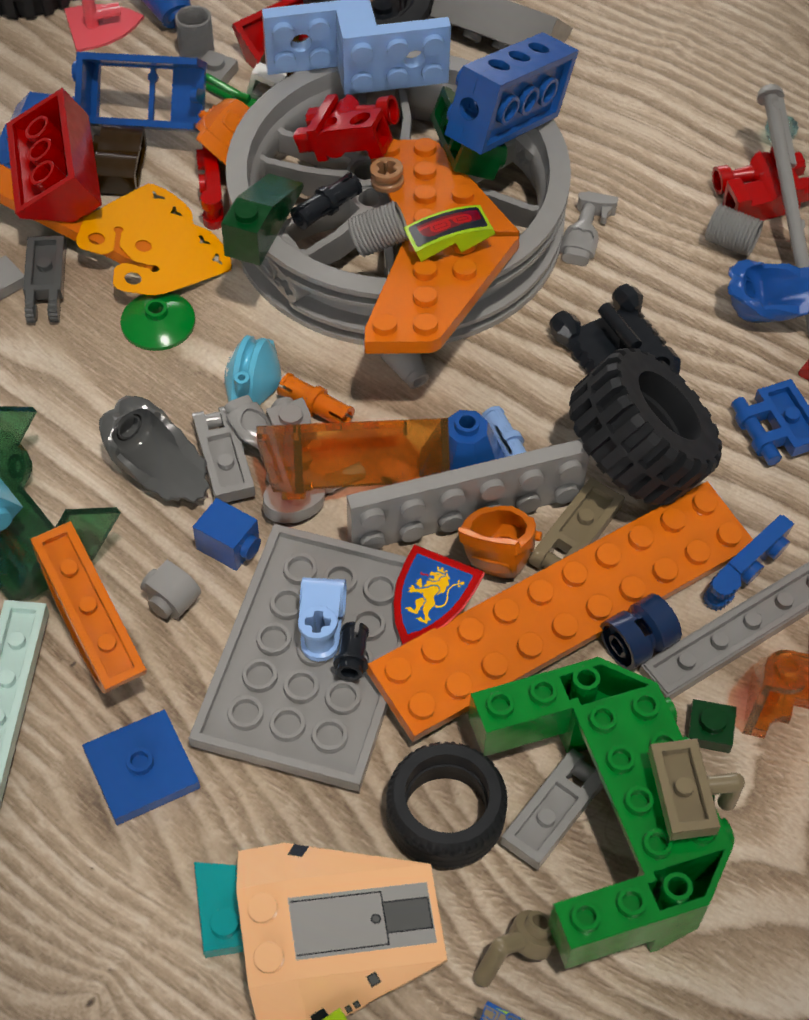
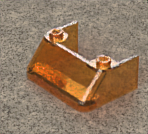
M448 418L256 426L257 444L272 491L280 492L281 500L306 499V491L314 489L392 485L450 471Z

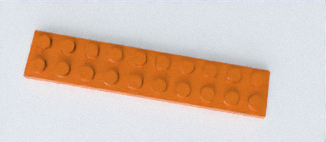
M706 481L691 489L674 503L662 505L457 615L446 626L438 629L435 627L368 663L366 672L413 743L469 711L471 693L535 674L600 637L603 631L600 627L602 622L621 611L629 612V607L649 594L659 595L666 600L726 566L753 539L709 482Z

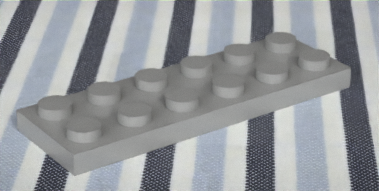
M578 439L347 495L348 542L380 549L385 545L401 541L413 542L425 535L441 531H456L458 527L461 528L464 520L469 515L485 506H513L525 513H529L538 507L554 503H569L584 486L590 456L582 447L584 444L582 440Z

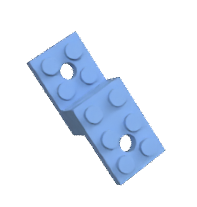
M336 0L262 9L265 59L268 75L338 67L344 95L449 83L451 24L448 17L377 25L370 0ZM297 35L309 36L303 42L292 41ZM421 51L417 57L407 58L409 52Z

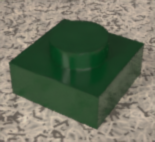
M693 699L690 706L687 737L689 739L697 738L700 748L730 753L733 747L737 707Z

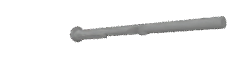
M767 84L759 90L757 102L765 106L795 266L798 268L809 267V254L804 233L805 221L804 219L801 220L798 197L792 168L797 163L784 102V92L778 85ZM807 314L805 318L809 334V314Z

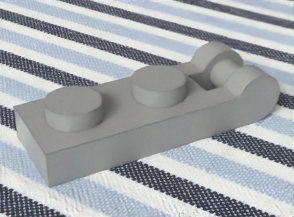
M225 406L219 407V411L204 414V411L192 413V420L201 452L207 462L206 469L214 499L218 498L224 502H231L255 496V487L241 439L226 418L228 413L225 410Z
M574 748L567 753L501 836L500 844L536 870H539L589 803L604 788L597 769L584 761L585 756ZM574 775L584 784L580 788L571 782L569 778Z

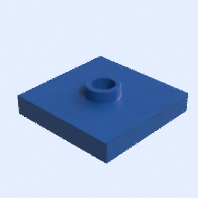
M165 709L82 745L116 825H120L201 788L194 769Z

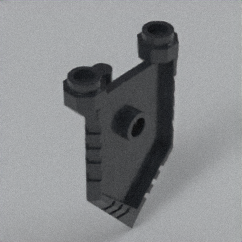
M623 284L613 292V306L609 302L600 306L598 313L601 318L581 326V322L575 315L567 311H560L549 322L551 335L556 341L573 352L572 355L576 360L580 361L579 364L582 368L586 369L587 374L615 350L624 348H637L642 353L648 352L654 355L656 360L663 361L669 365L675 374L680 373L681 359L671 347L665 345L666 341L663 337L659 336V332L652 327L649 320L644 319L645 316L641 312L643 294L638 288L629 284Z

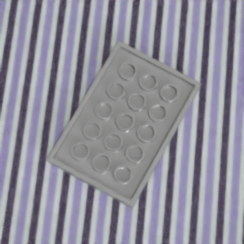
M274 524L189 735L190 746L360 792L388 704L367 672L363 673L362 677L357 680H345L337 675L333 661L335 656L339 654V649L333 658L326 661L317 662L305 657L301 651V633L298 627L301 581L303 577L346 580L345 615L342 617V626L347 622H356L354 637L358 634L360 623L365 624L369 628L365 658L370 663L403 645L395 624L393 601L396 582L407 557Z

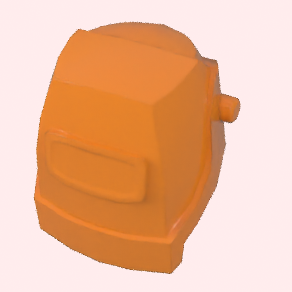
M228 98L222 100L216 106L213 105L208 112L201 110L198 114L201 119L195 125L200 131L196 140L226 165L232 136L250 107L237 99Z
M485 506L474 511L464 520L461 528L458 527L459 541L463 543L465 553L470 562L486 574L500 578H515L523 570L531 552L534 551L535 541H540L543 535L541 531L536 530L534 517L528 516L524 511L513 506Z

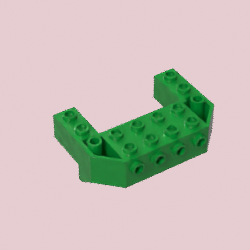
M596 657L471 693L468 719L484 757L559 735L566 753L572 748L578 752L588 749L638 865L639 872L635 878L553 903L548 925L565 969L645 943L651 953L697 930L714 895L734 847L735 839L728 820L720 818L717 812L721 826L717 835L669 840L648 751L650 744L687 740L689 738L682 736L677 726L675 706L669 697L664 698L658 683L605 659Z

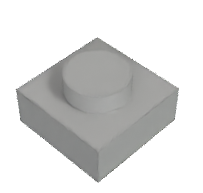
M208 50L201 58L202 61L207 63V73L226 84L239 71L238 60L215 51Z

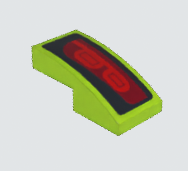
M469 205L444 210L403 227L421 262L455 243L462 253L496 234L480 205Z

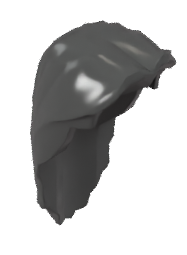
M126 395L118 400L114 409L102 415L99 419V431L111 460L130 477L139 482L147 491L158 494L164 501L185 499L190 503H195L198 499H205V492L210 486L205 478L207 462L199 455L195 445L186 438L182 430L171 422L162 409L143 397Z

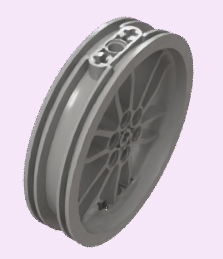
M421 51L409 52L407 58L417 57ZM450 55L449 83L352 95L357 99L359 105L375 104L380 96L393 95L399 106L400 140L411 139V119L432 122L430 117L442 87H449L456 93V77L463 65L472 61ZM338 67L298 71L266 91L249 108L238 124L232 136L226 158V184L230 207L238 195L267 174L302 182L303 190L301 194L312 197L315 190L319 187H327L348 172H351L353 176L356 175L360 180L362 193L341 205L339 211L334 215H326L305 230H302L300 226H296L292 217L284 222L260 266L239 260V263L256 290L272 306L293 321L325 336L364 345L365 326L394 263L397 244L384 249L385 278L351 273L328 265L340 260L356 248L349 231L348 219L360 213H366L370 209H377L381 205L384 206L390 200L387 193L378 192L371 186V159L367 150L368 156H362L356 152H346L342 157L329 158L328 161L318 162L314 152H299L293 134L297 128L308 127L305 115L309 108L320 107L327 95L337 94L339 100L345 98L346 95L343 92ZM554 119L505 143L508 155L503 167L514 162L524 172L537 194V205L528 204L493 190L480 188L513 225L527 229L519 235L518 250L446 343L483 332L515 314L540 291L557 263L564 234L571 167L565 140ZM286 155H290L321 168L282 161V159ZM469 175L475 183L484 180V178ZM338 228L306 250L304 248L299 249L296 242L314 234Z

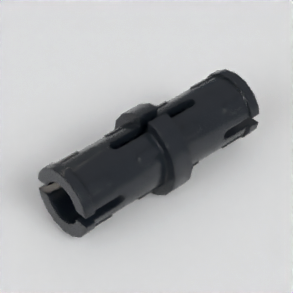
M348 172L327 187H319L311 198L291 209L290 214L296 226H300L302 230H305L326 215H334L339 211L341 205L362 193V184L356 175L353 176L351 172Z

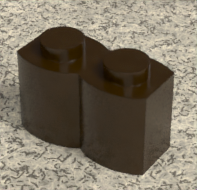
M103 124L100 133L95 134L93 137L100 193L126 195L140 186L147 150L145 127Z

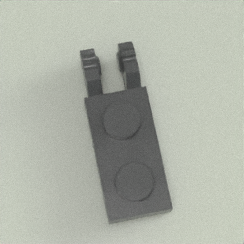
M65 236L27 237L23 283L24 309L27 323L37 322V300L45 299L49 301L47 313L50 322L60 321V299H63L66 258Z

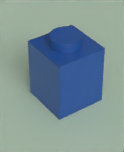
M218 498L213 501L193 525L196 549L235 571L240 568L246 559L251 560L255 556L261 544L257 519Z

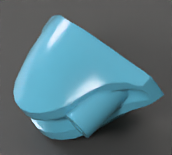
M246 335L238 343L228 359L224 373V383L228 402L249 395L253 402H257L260 405L277 389L281 381V366L273 340L266 338L256 340L254 336Z

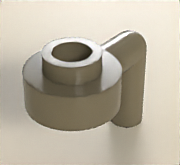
M521 911L509 928L508 934L493 940L473 975L474 981L480 986L488 987L507 955L517 951L523 956L534 960L548 958L556 946L548 925L550 917L540 911Z

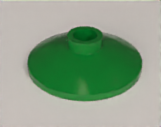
M169 292L160 295L143 294L132 300L123 310L120 320L121 329L125 338L138 348L149 351L167 350L180 345L191 335L195 327V313L191 304L185 298L175 293Z

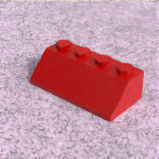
M63 87L6 123L15 214L20 219L73 223L84 215L91 214L97 207L102 205L89 115Z

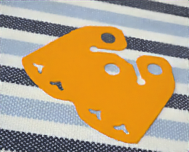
M150 183L92 212L83 220L76 237V244L80 249L97 254H108L114 250L116 236L114 228L121 227L123 232H121L120 248L132 261L159 267L157 272H153L148 268L129 263L117 265L114 268L113 285L118 290L144 295L165 294L229 272L232 268L231 258L224 255V246L217 236L211 231L193 223L192 211L177 196L160 186ZM152 192H155V193L157 194V196H162V197H164L165 199H161V198L154 199V198H153L154 195H153ZM173 207H176V211L182 216L171 213ZM93 233H99L104 236L105 241L99 245L93 244L89 241L88 237ZM199 236H202L204 238V241H207L210 244L199 243ZM145 240L151 244L152 248L147 252H142L136 248L135 244L138 241ZM215 254L219 255L218 260L221 261L222 264L212 260L215 257ZM128 273H137L141 277V282L130 284L125 280V276Z

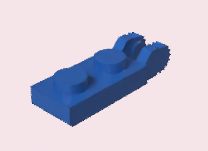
M780 514L713 577L710 587L705 591L703 598L707 608L721 611L726 605L728 606L733 601L735 593L740 589L741 581L747 585L750 584L763 570L764 566L761 563L768 556L775 560L785 551L790 544L786 537L794 525L791 520L784 514Z

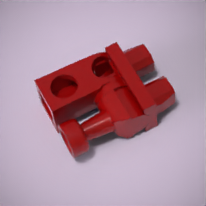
M337 94L327 95L320 107L309 108L305 115L308 127L297 128L293 138L300 153L314 152L318 162L328 161L329 158L342 157L346 152L366 150L370 159L383 158L393 141L388 125H396L399 120L398 102L393 95L380 96L375 104L359 105L353 95L347 94L345 98L340 100Z
M773 146L770 148V153L761 152V150L755 153L750 165L734 170L728 165L713 168V186L718 195L724 194L723 206L726 205L728 208L731 207V209L738 212L741 211V213L748 216L751 215V217L754 216V218H759V220L763 221L785 215ZM796 152L797 165L792 168L800 209L802 202L809 201V176L804 178L798 177L804 175L806 165L801 152Z

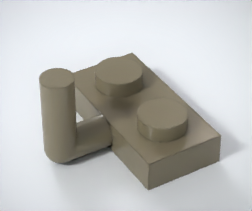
M697 738L650 744L648 755L669 840L717 835L721 826L712 795L719 794L717 803L721 809L725 811L733 810L745 786L744 777L739 773L707 776Z

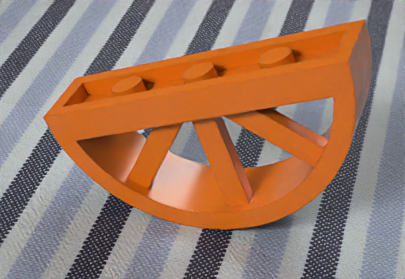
M69 521L31 538L37 561L59 613L80 656L100 690L105 694L145 675L147 670L72 522Z

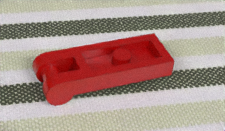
M203 146V149H196L198 171L205 170V174H198L201 207L205 210L202 215L203 223L206 228L216 230L221 228V222L224 219L219 160Z

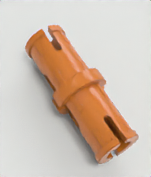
M287 373L281 379L279 384L286 388L278 387V395L291 397L293 400L303 397L311 416L318 415L341 430L350 424L352 418L348 417L347 414L354 415V407L348 406L328 395L327 389L321 386L313 387L295 377L292 373Z

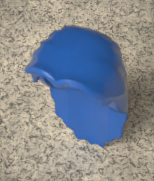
M747 259L740 260L729 268L728 274L731 280L728 285V294L732 300L731 304L737 315L745 321L753 323L777 322L809 314V267L798 268L789 263L764 264L763 262Z

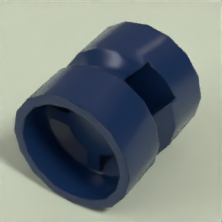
M653 593L632 604L629 607V612L621 611L600 625L603 630L601 638L608 653L619 666L627 670L635 669L651 659L653 652L660 653L679 642L682 637L681 626L673 609L663 598Z

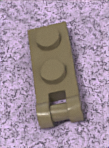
M590 477L531 554L529 563L538 569L546 568L561 560L560 557L552 553L556 547L567 553L564 556L565 558L595 542L621 509L625 497Z

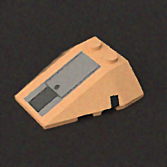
M280 843L238 851L236 892L248 988L256 1020H323L338 1008L341 1009L345 1016L351 1013L354 1014L367 1007L366 1005L392 990L395 991L448 961L431 864L290 843Z

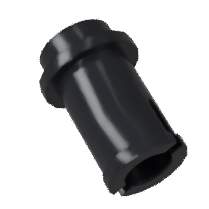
M347 622L341 628L342 635L339 654L335 656L333 666L336 669L337 675L345 680L360 679L368 669L365 651L369 628L363 623L359 624L358 634L355 637L356 622Z

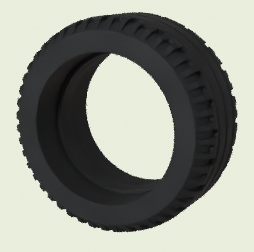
M444 741V743H430L429 746L424 745L421 748H417L414 752L404 757L403 761L397 765L388 783L386 815L392 837L409 857L417 862L429 863L432 868L436 866L437 869H449L450 867L456 869L464 867L466 864L470 865L478 861L479 858L484 857L495 846L503 831L508 802L505 782L494 763L487 756L484 757L482 752L477 751L475 748L471 749L468 745ZM436 779H454L467 784L477 792L484 803L485 813L471 827L458 832L445 833L434 831L422 825L410 812L407 802L413 792L426 782Z

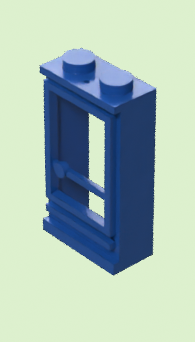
M76 52V61L72 64V78L75 82V96L72 98L89 115L90 126L102 127L103 124L145 127V129L199 133L200 131L195 125L201 119L198 116L199 112L205 110L207 63L199 58ZM101 66L150 69L148 74V80L150 81L148 120L99 117ZM156 69L173 70L170 121L154 120L156 82L159 80Z

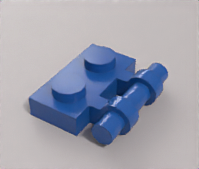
M792 379L757 389L754 398L757 404L749 406L744 397H739L731 403V407L736 413L735 420L742 430H747L753 440L751 446L758 456H763L769 466L777 464L782 459L777 447L784 445L791 457L809 452V405ZM767 419L774 430L766 432L760 421Z

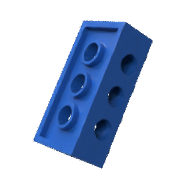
M542 32L463 65L456 77L457 90L454 101L447 111L448 123L444 135L481 155L558 117L579 50Z

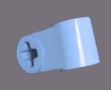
M302 578L298 627L301 633V651L310 660L317 662L326 661L333 658L338 652L342 617H344L346 609L347 583L345 579Z

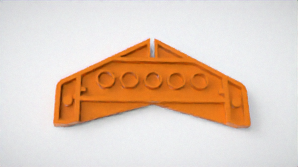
M430 138L393 139L384 157L396 158L402 162L404 184L401 189L396 192L387 193L390 202L395 201L398 204L407 225L444 210L469 205H480L496 233L462 253L455 243L422 262L409 239L402 243L365 326V354L432 353L443 347L518 250L519 230L469 175L453 171L444 148L438 142ZM379 158L371 159V164H372L373 161H375V160H377V159H379Z

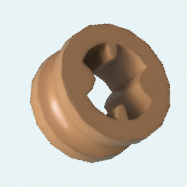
M383 157L373 161L370 165L372 188L381 193H392L401 189L404 184L402 162L392 157Z

